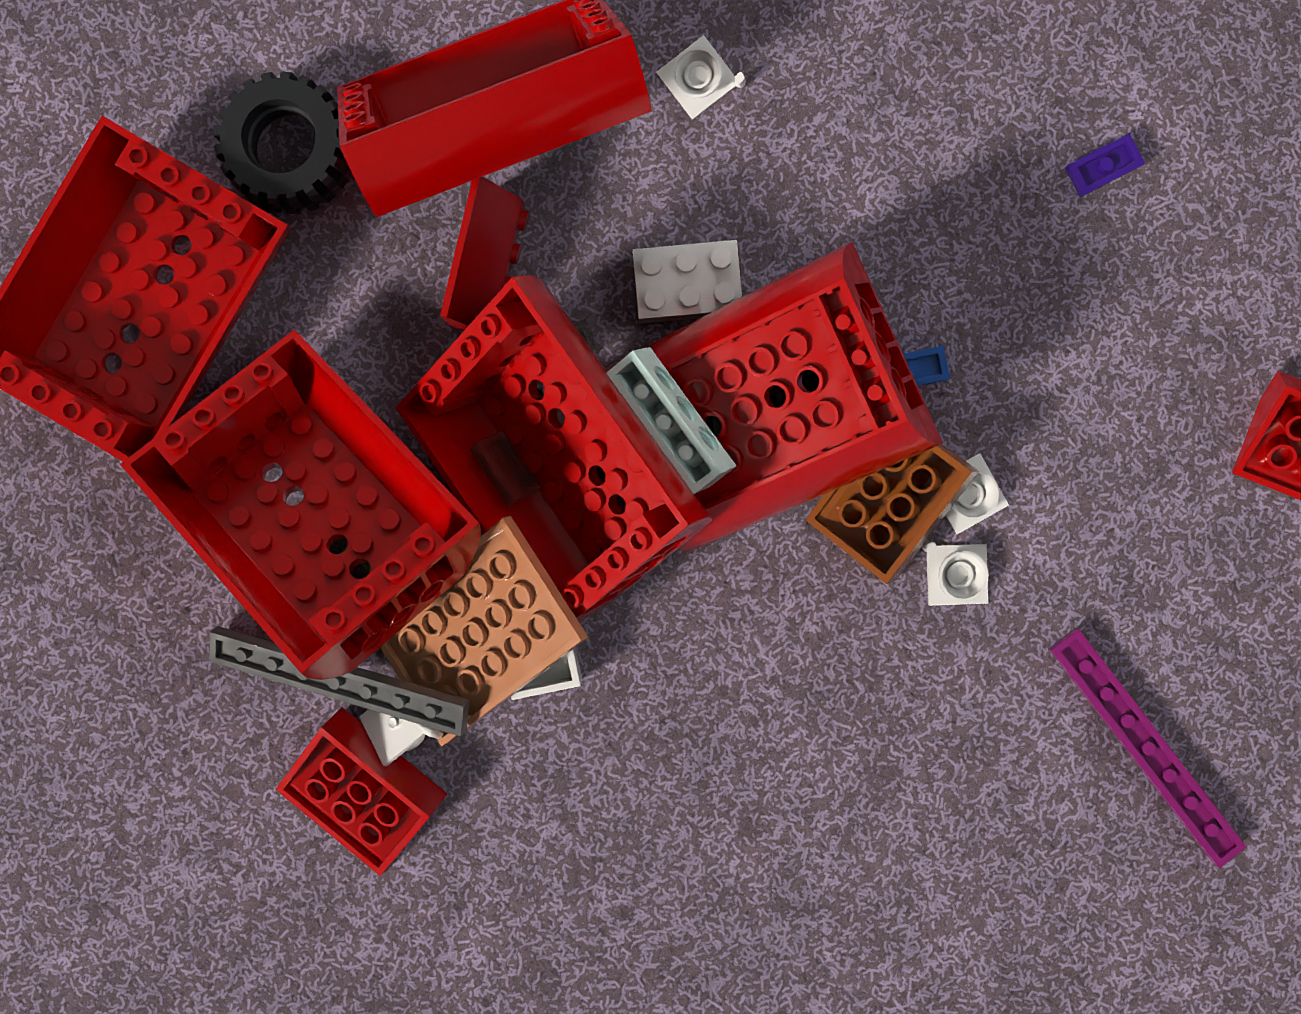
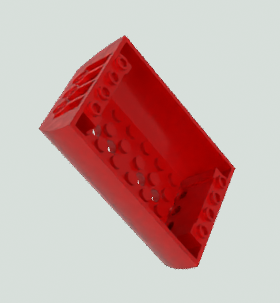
M561 0L337 87L339 146L363 196L376 217L652 111L646 82L632 35L604 0Z
M102 115L0 287V389L124 462L182 416L292 228ZM181 237H188L192 242L191 250L185 255H178L175 251V243ZM170 266L173 268L174 278L169 284L162 285L158 280V272L162 267ZM134 324L139 329V338L136 342L128 344L123 338V331L127 326ZM112 354H118L122 360L121 368L115 373H110L106 368V360Z
M853 242L847 243L643 347H651L706 424L710 416H715L721 421L722 430L718 436H714L736 464L734 469L709 488L695 494L712 517V521L677 549V551L690 552L943 444ZM623 358L607 365L605 369L609 371ZM806 370H812L818 375L819 385L815 391L807 390L802 384V375ZM774 385L780 386L786 393V400L782 406H776L770 400L769 393Z
M532 275L513 276L395 408L459 502L480 523L481 534L486 533L502 518L511 516L561 593L562 598L566 601L577 620L581 622L623 595L712 521V517L697 496L689 489L606 374L608 371L543 280ZM538 380L545 387L544 397L537 390ZM557 409H560L565 416L564 425L557 419ZM597 466L604 470L605 482L598 478L596 473ZM617 494L626 502L625 511L620 509L617 504Z
M295 329L120 464L298 671L310 679H330L350 673L464 576L475 556L480 541V523ZM273 468L282 469V475L278 480L273 482L265 480L269 470ZM296 491L304 493L303 500L299 504L291 506L286 503L291 493ZM338 539L348 541L347 549L340 554L330 552V546L334 541ZM366 563L370 565V572L366 577L362 579L352 577V571L358 564Z

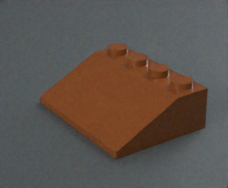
M941 444L824 494L808 515L806 521L880 580L889 584L898 579L979 471Z

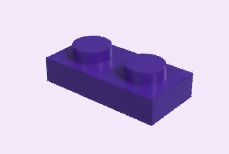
M1129 133L1068 164L1065 170L1081 198L1143 166L1145 162Z

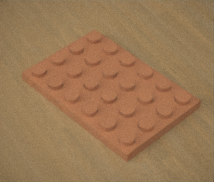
M508 516L502 518L480 537L475 556L464 576L380 648L400 680L468 699V730L589 637L566 601L562 598L561 593L512 517ZM444 732V735L437 739V741L443 747L458 736Z

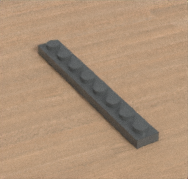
M220 626L210 631V662L460 737L467 730L468 699L359 667L350 673L330 679H310L298 671L274 642Z

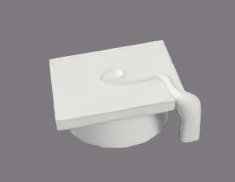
M704 35L656 72L692 120L735 87L742 88L746 83L742 72L734 76Z
M980 453L966 460L979 473L946 514L956 534L963 532L1009 506Z
M931 541L924 543L921 548L927 552L929 606L988 604L987 544L936 545L935 542Z
M370 709L360 716L383 766L391 764L405 751L418 747L424 740L425 735L436 739L444 735L443 731Z

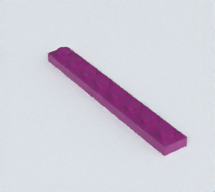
M1075 628L1051 646L1049 651L1212 863L1221 868L1247 847L1082 632Z

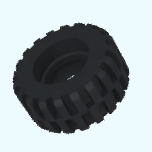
M282 71L280 78H276L272 72L261 74V81L255 82L252 78L242 83L245 89L239 94L233 90L227 97L231 103L228 108L221 106L217 116L222 120L221 125L214 126L213 136L220 142V144L214 146L215 155L222 161L220 168L224 175L232 181V185L259 206H265L270 211L280 213L282 210H285L289 214H300V208L305 207L309 211L318 209V201L322 199L329 203L336 197L332 191L337 185L344 188L348 182V179L344 176L346 170L351 171L339 146L338 103L322 85L317 86L311 78L304 75L298 79L293 72ZM286 115H299L307 118L315 128V145L306 162L297 169L286 173H271L264 169L258 161L257 145L260 135L266 126L275 119Z

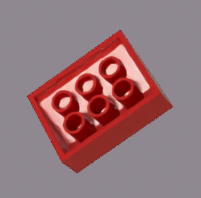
M480 177L471 182L440 316L454 329L462 331L470 325L512 278L509 277L511 264H518L521 253V244L517 243L519 230H526L529 219V211L524 210L525 204L523 199L485 177Z
M1277 370L1260 398L1232 473L1300 500L1301 379Z
M343 707L319 729L275 789L380 876L448 795L401 755L388 766H383L364 725Z

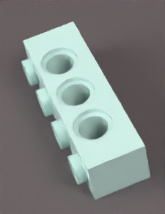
M651 347L633 350L606 373L693 494L709 488L736 467V464Z

